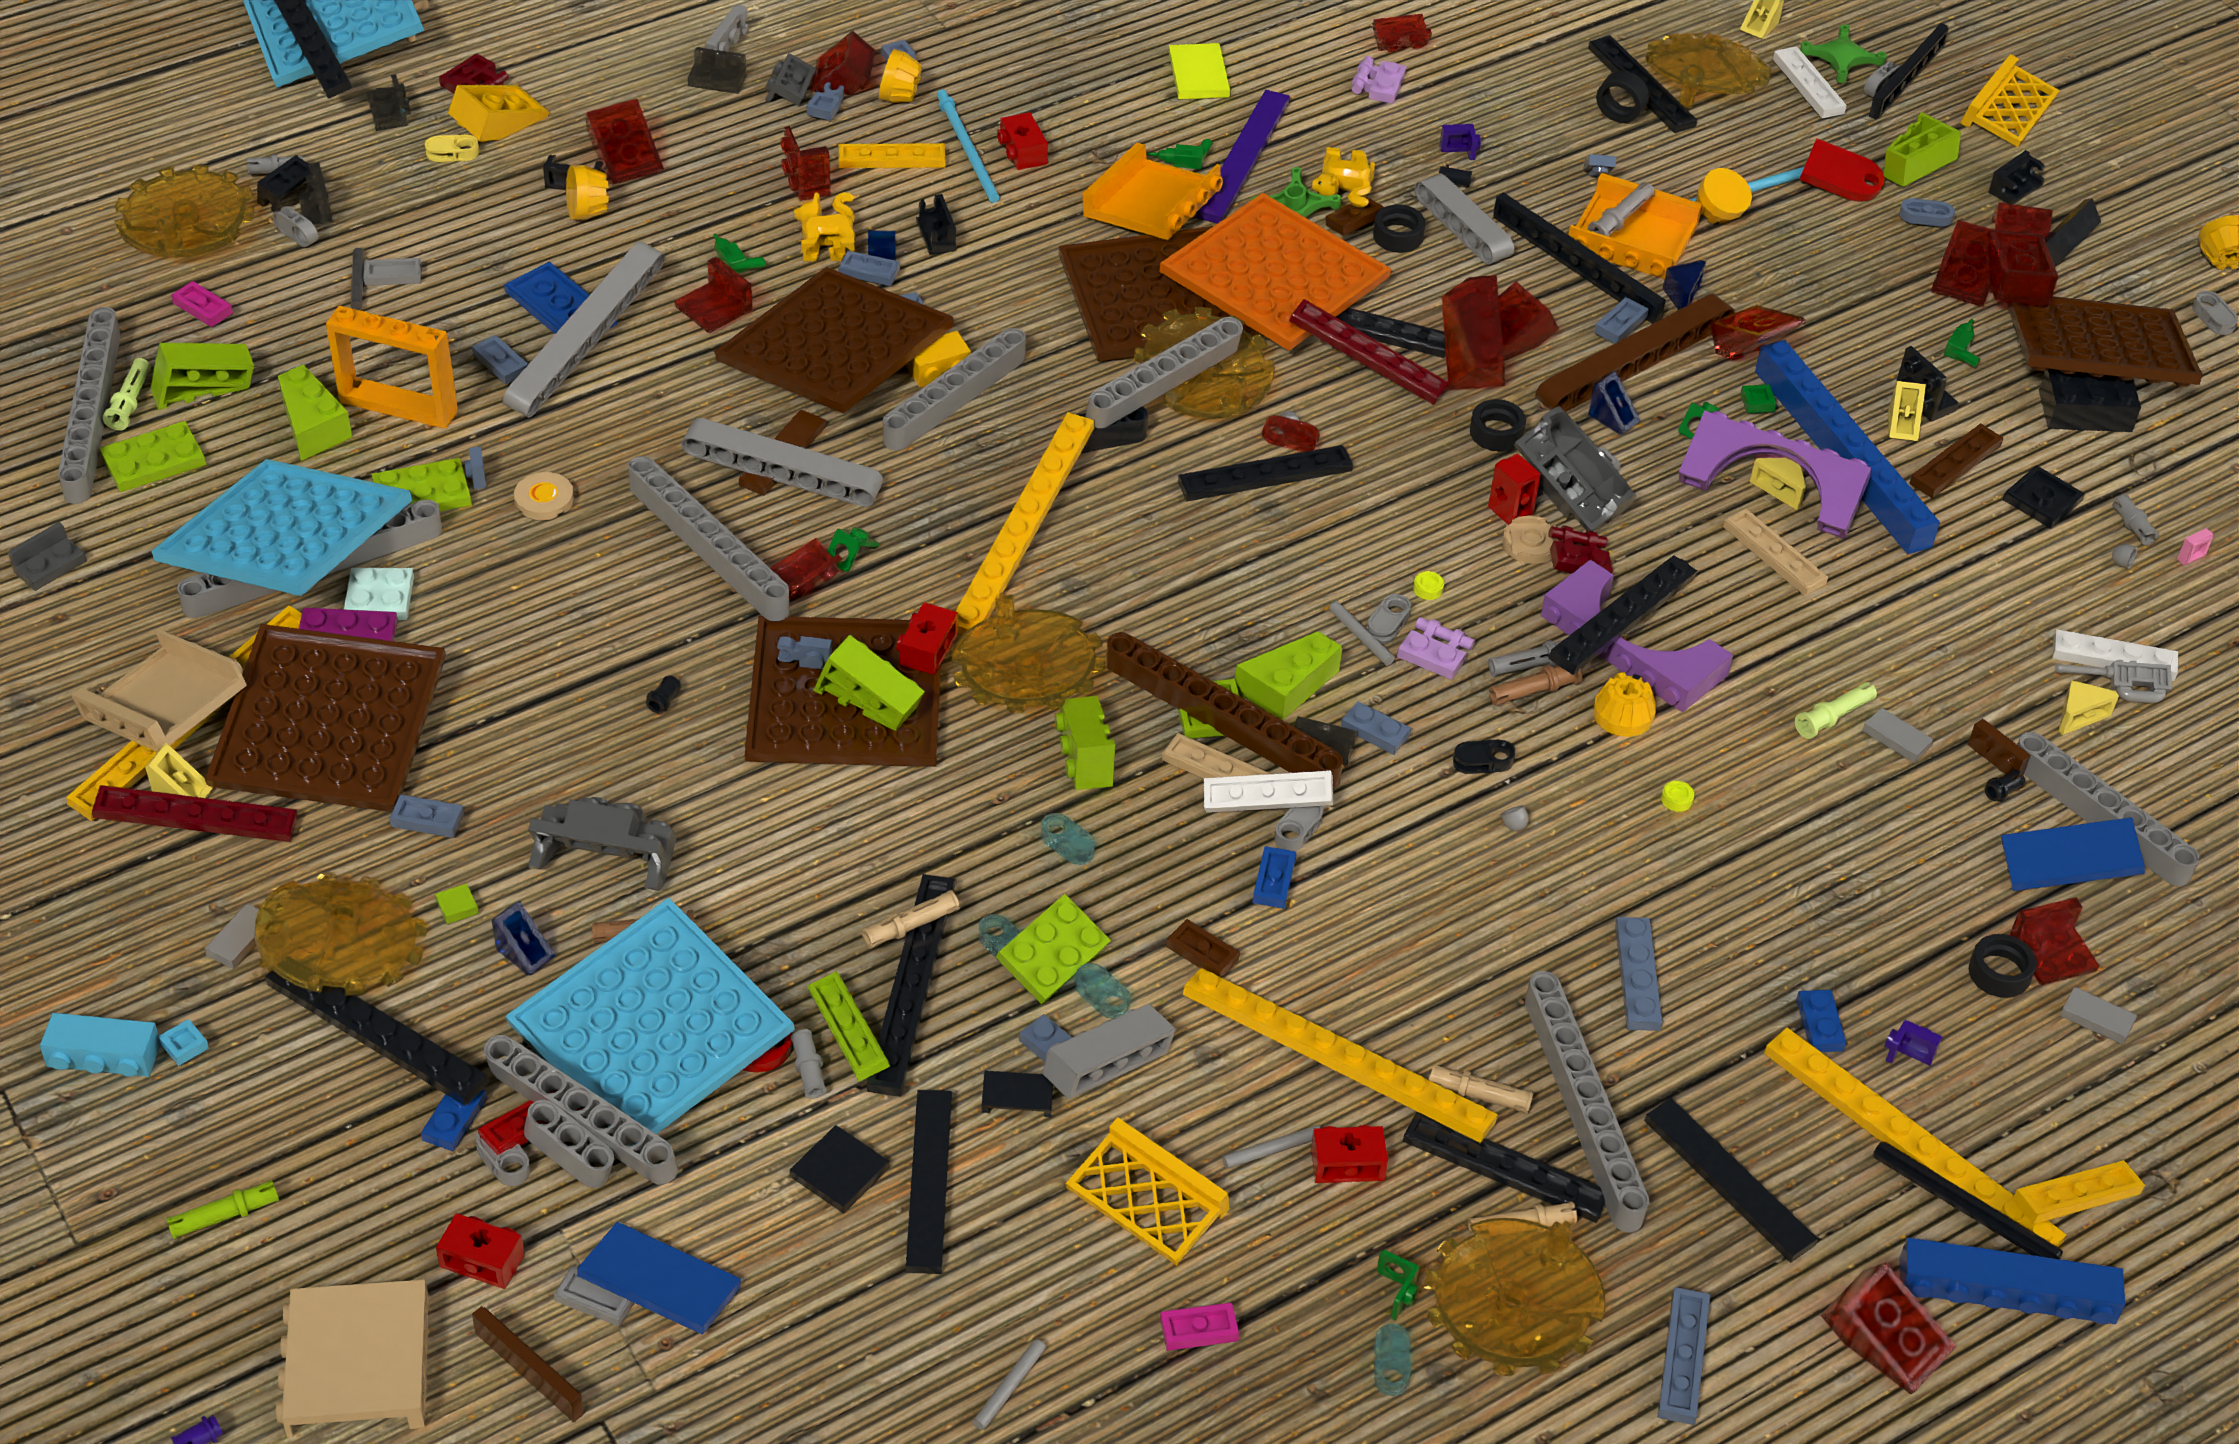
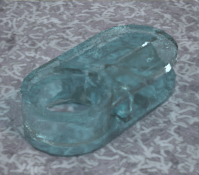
M1052 813L1042 819L1041 839L1063 858L1076 865L1087 864L1094 858V838L1074 821L1060 813ZM1051 826H1060L1064 831L1060 834H1053L1047 829Z
M998 914L987 915L979 923V941L994 957L1021 933L1008 919ZM991 927H998L1002 929L1003 933L998 936H991L985 931Z
M1094 963L1084 964L1077 969L1075 975L1076 991L1106 1018L1116 1019L1129 1011L1130 992L1106 969ZM1110 997H1118L1122 999L1123 1003L1119 1006H1110L1105 1000Z
M1386 1324L1379 1328L1375 1337L1374 1382L1377 1389L1383 1394L1397 1396L1404 1393L1409 1384L1411 1374L1410 1337L1408 1332L1400 1325ZM1386 1370H1396L1402 1375V1380L1395 1383L1388 1382L1382 1374Z

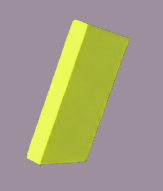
M1219 43L1169 45L1168 53L1179 100L1230 97V87Z

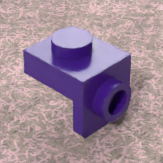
M1473 124L1442 125L1439 147L1441 152H1467L1469 160H1475L1476 150H1480L1481 139L1480 135L1476 134Z
M1905 1019L1898 1031L1892 1029L1884 1047L1889 1049L1886 1062L1892 1064L1898 1052H1901L1931 1066L1942 1036Z

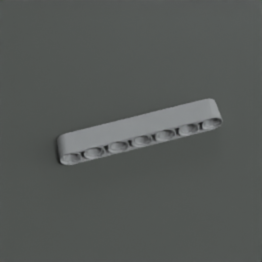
M1233 317L1222 318L1093 391L1089 397L1085 417L1094 420L1095 428L1107 427L1234 354L1238 349L1243 330L1241 322Z
M1008 328L887 413L883 418L884 445L888 449L896 451L908 447L1025 361V333L1018 328Z
M696 418L692 421L681 443L683 450L693 457L740 471L773 478L777 482L864 507H869L874 503L883 483L882 475L875 469L704 418Z
M2026 732L2020 736L2017 745L2031 755L2024 773L2026 777L2088 823L2132 817L2144 865L2172 885L2185 886L2190 882L2200 857L2194 847L2044 736L2035 732Z
M497 1035L486 1042L483 1051L490 1070L497 1079L533 1102L549 1100L556 1104L608 1145L613 1151L615 1158L649 1181L664 1185L675 1179L678 1174V1165L672 1147L666 1140L506 1035ZM580 1107H585V1108L582 1109V1110L575 1111V1110H577V1109L580 1108ZM612 1124L610 1127L602 1129L603 1126ZM638 1142L634 1146H628L630 1143ZM659 1160H665L663 1163L654 1164Z

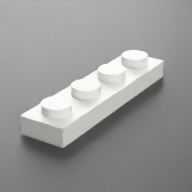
M1797 46L1774 51V62L1822 119L1845 114L1847 105Z
M2056 629L2053 637L2052 659L2101 668L2110 666L2116 660L2171 665V681H2175L2178 674V651Z
M1331 771L1204 778V809L1206 813L1333 805V775Z

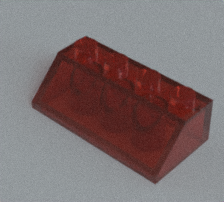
M1497 275L1468 277L1441 296L1447 378L1449 382L1448 390L1505 386V364Z

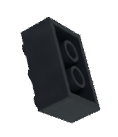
M2047 369L2039 388L2048 429L2133 432L2141 409L2134 379L2122 380L2112 375L2094 377L2084 372L2066 374L2057 369Z

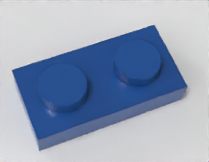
M1264 846L1252 903L1285 909L1296 860L1295 851Z
M1798 991L1796 1001L1808 1043L1820 1052L1844 1051L1846 1040L1832 991Z
M486 1090L480 1091L466 1106L445 1094L421 1131L422 1141L454 1152L487 1100Z

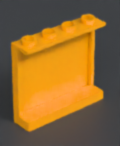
M1136 142L1082 193L1084 217L1169 240L1216 192L1220 191L1223 183L1220 165L1216 164L1206 175L1147 160L1146 145Z
M1601 173L1597 181L1596 192L1576 226L1570 225L1568 235L1608 262L1669 280L1699 224L1702 204L1654 189V195L1625 219L1623 227L1619 231H1614L1609 236L1587 230L1588 225L1591 222L1598 221L1606 209L1616 207L1640 184Z

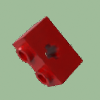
M1030 112L1000 118V129L997 130L998 142L1005 147L1008 160L1014 163L1017 170L1048 164V142Z
M1518 453L1507 459L1500 460L1495 464L1488 507L1508 525L1517 517L1533 516L1541 473Z
M923 602L918 613L914 612L912 614L906 633H901L898 638L896 650L900 652V665L935 675L958 634V612Z
M1360 1125L1357 1127L1336 1128L1327 1126L1313 1128L1311 1155L1315 1183L1385 1181L1388 1157L1383 1126Z
M458 1213L454 1215L436 1246L440 1268L502 1289H506L525 1255L522 1236L508 1227L499 1228L485 1223L478 1217H467Z

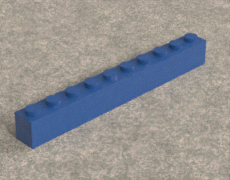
M1786 340L1761 346L1755 373L1765 385L1770 384L1775 397L1820 450H1833L1840 457L1848 460L1851 458L1860 459L1867 463V466L1871 467L1870 479L1861 500L1907 555L1933 547L1940 521Z

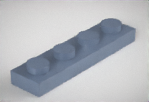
M1617 917L1615 930L1627 1030L1660 1031L1662 1016L1650 918Z
M1674 1287L1657 1418L1691 1425L1695 1424L1710 1294Z

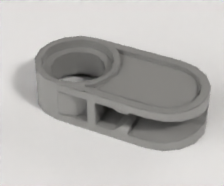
M1892 61L1885 63L1870 75L1864 86V93L1874 97L1901 66L1895 67V63Z
M284 206L280 211L273 213V220L279 231L300 246L307 247L318 240V233L312 222L291 207Z
M2205 290L2196 294L2192 309L2214 333L2220 335L2231 334L2238 321L2236 313L2218 294L2212 291ZM2202 302L2209 303L2212 306L2205 305Z
M1400 594L1388 595L1370 616L1367 630L1381 644L1391 642L1408 621L1411 610L1409 599ZM1398 606L1404 611L1395 613L1390 611L1389 608Z
M1323 807L1290 808L1276 825L1274 836L1276 845L1284 850H1299L1320 827ZM1287 830L1294 831L1298 834V837L1288 839L1281 833Z
M477 1134V1153L502 1184L517 1186L527 1180L530 1174L529 1158L519 1144L497 1155ZM510 1162H517L522 1165V1168L517 1172H507L503 1169Z

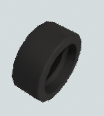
M1615 71L1609 74L1598 88L1596 94L1597 104L1601 112L1610 120L1618 123H1629L1635 120L1646 107L1649 99L1648 89L1642 79L1628 71ZM1610 87H1620L1629 92L1634 99L1635 106L1626 107L1620 105L1612 97Z
M1389 205L1380 209L1375 215L1373 238L1376 244L1383 249L1404 253L1413 251L1422 244L1425 218L1415 208L1407 205ZM1402 225L1410 228L1411 231L1396 232L1388 229L1387 226Z
M1501 399L1483 401L1472 412L1470 435L1473 441L1482 448L1501 452L1515 448V442L1524 436L1526 416L1522 409L1512 402ZM1498 420L1508 423L1513 428L1495 430L1483 423L1485 421Z
M1991 934L1982 938L1975 945L1968 970L1972 981L1987 994L2000 998H2011L2023 994L2030 986L2037 961L2030 947L2017 937L2006 934ZM1989 956L2007 958L2018 966L2021 973L2010 976L1999 974L1988 967L1984 962V958Z

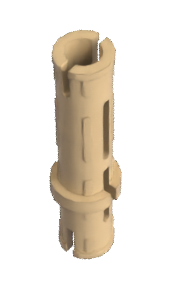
M949 890L898 914L893 912L887 915V919L863 928L861 930L862 937L870 949L893 938H903L905 933L959 910V901L955 893Z
M1433 1064L1429 1078L1430 1081L1462 1097L1468 1096L1528 1114L1533 1092L1470 1075L1471 1072L1466 1070L1462 1073Z
M1572 1201L1545 1207L1542 1204H1535L1532 1209L1468 1218L1469 1232L1473 1231L1470 1234L1472 1241L1532 1230L1542 1233L1546 1232L1547 1228L1576 1224L1577 1213L1576 1210L1572 1211L1575 1208Z

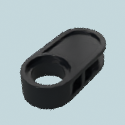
M1499 739L1462 742L1454 750L1453 765L1455 769L1464 774L1508 771L1514 764L1515 748L1510 742ZM1494 752H1502L1508 758L1501 760L1493 757L1492 754Z

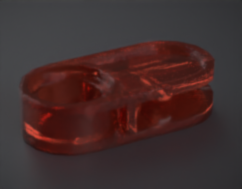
M1278 415L1268 417L1261 431L1262 437L1268 443L1300 452L1314 450L1320 437V433L1314 425ZM1270 427L1280 428L1283 434L1272 432Z

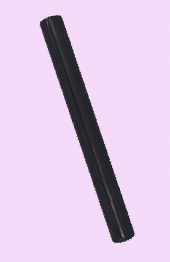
M1880 1142L1874 1150L1873 1157L2029 1254L2061 1259L2063 1251L1888 1143Z

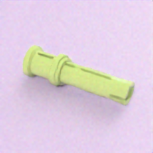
M137 358L133 361L120 391L114 393L111 397V406L103 414V421L109 428L124 430L128 427L130 423L129 416L137 408L136 398L151 369V365L147 360ZM117 415H119L120 418H119V420L116 422L115 419H116Z
M1864 682L1833 701L1816 704L1813 710L1808 713H1799L1795 717L1797 731L1802 737L1811 739L1823 728H1832L1835 726L1838 718L1874 700L1877 697L1875 687L1872 685L1865 689L1870 686V682Z

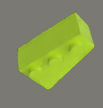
M1098 696L1060 699V712L1055 713L1056 731H1062L1063 735L1060 736L1062 755L1067 754L1068 757L1065 760L1067 778H1073L1075 791L1113 786L1115 742L1114 739L1107 740L1106 734H1110L1108 724L1104 725L1103 723L1104 712Z

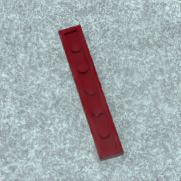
M1305 299L1302 300L1291 314L1289 322L1433 405L1436 404L1449 384L1446 380Z
M100 785L93 805L92 815L93 818L291 842L297 820V809Z

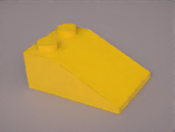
M457 85L448 114L456 120L459 126L467 129L472 136L476 137L478 141L487 142L488 140H501L548 117L549 111L518 85Z

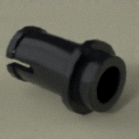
M1448 164L1445 167L1440 166L1439 173L1445 175L1454 185L1469 188L1472 171L1449 168Z
M672 675L665 676L658 687L650 691L646 696V705L649 710L654 713L667 711L670 707L671 699L681 689L680 681Z
M2013 769L2000 778L1993 777L1989 779L1985 786L1987 797L1992 801L2001 802L2005 800L2008 794L2024 787V775L2014 780L2013 778L2021 772Z

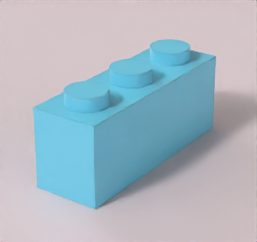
M52 1013L42 1038L40 1049L46 1067H53L58 1070H85L91 1073H115L128 1077H149L161 1044L156 1025L153 1022Z

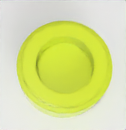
M1425 571L1415 577L1413 590L1418 597L1425 600H1434L1442 595L1444 580L1439 574Z
M1671 781L1664 786L1661 801L1666 808L1672 811H1686L1692 806L1694 790L1685 782Z

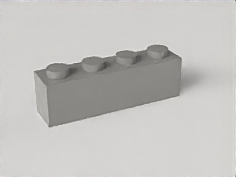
M1150 1004L1136 1010L1131 1009L1116 1019L1107 1020L1096 1028L1087 1032H1080L1074 1038L1054 1044L1047 1051L1042 1074L1068 1099H1071L1167 1054L1176 1028Z

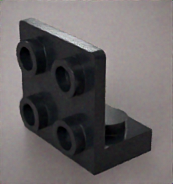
M1907 347L1896 381L1926 384L1922 415L1930 422L1956 412L1959 402L1944 390L1947 377L1914 347Z

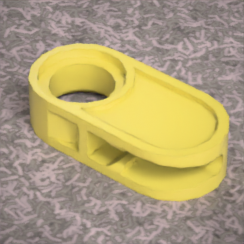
M472 135L432 136L425 141L426 156L433 162L470 161L479 155L478 140ZM462 147H471L469 149H460Z

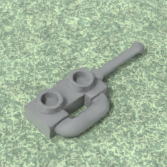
M2116 660L2105 668L2062 665V663L2055 666V671L2060 674L2064 672L2105 675V678H2111V690H2117L2120 698L2129 702L2158 703L2164 699L2165 694L2172 690L2171 665ZM2132 685L2146 686L2150 688V691L2132 690L2131 688Z

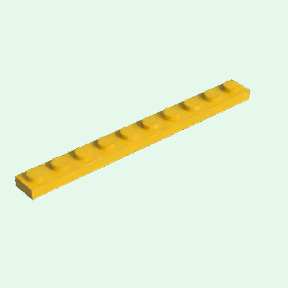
M1067 412L956 609V612H958V634L978 639L1094 430V420Z
M288 605L267 625L299 629L302 613ZM257 633L228 657L238 661L243 672ZM235 695L177 739L170 747L173 750L176 749L231 701ZM130 741L66 797L67 805L92 822L96 819L93 818L92 809L99 786L130 789L147 774L146 766L157 752L134 741Z
M1200 968L1184 985V996L1479 1143L1483 1141L1496 1124L1498 1114L1212 972Z
M1788 1027L1766 1045L1764 1051L1766 1056L1881 1142L1888 1143L2053 1245L2059 1247L2064 1242L2067 1234L2048 1220L2032 1224L2012 1199L2013 1194Z

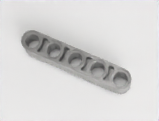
M1439 173L1415 184V194L1420 203L1485 264H1492L1513 255L1514 244L1511 237L1445 175Z

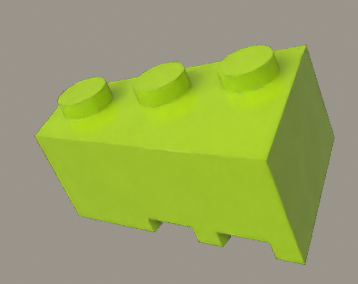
M1921 112L1918 115V120L1907 127V132L1904 135L1900 134L1886 149L1884 177L1904 187L1957 160L1961 131Z
M159 343L151 383V391L158 410L165 409L167 404L185 400V403L194 402V397L211 393L215 397L248 389L251 383L254 364L246 344Z
M304 364L278 375L283 405L301 461L352 438L348 411Z
M1317 631L1236 665L1235 672L1238 693L1268 713L1284 720L1339 672L1342 645Z
M851 635L828 657L813 690L821 695L824 691H827L839 697L838 703L844 706L851 703L863 709L862 714L895 731L917 708L925 692L916 682L906 678L888 661L881 659L869 650L864 643L857 641Z

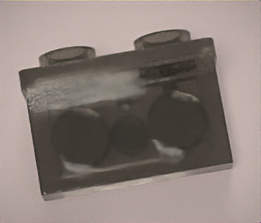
M696 47L694 50V65L688 76V87L739 94L747 76L745 54Z
M396 74L391 75L392 87L366 91L376 131L408 126L406 115H411L408 99H406L404 83H398Z
M309 163L310 175H305L307 186L296 189L302 215L315 225L333 221L320 163Z
M1297 716L1293 727L1339 752L1343 758L1342 765L1348 766L1357 740L1358 731Z

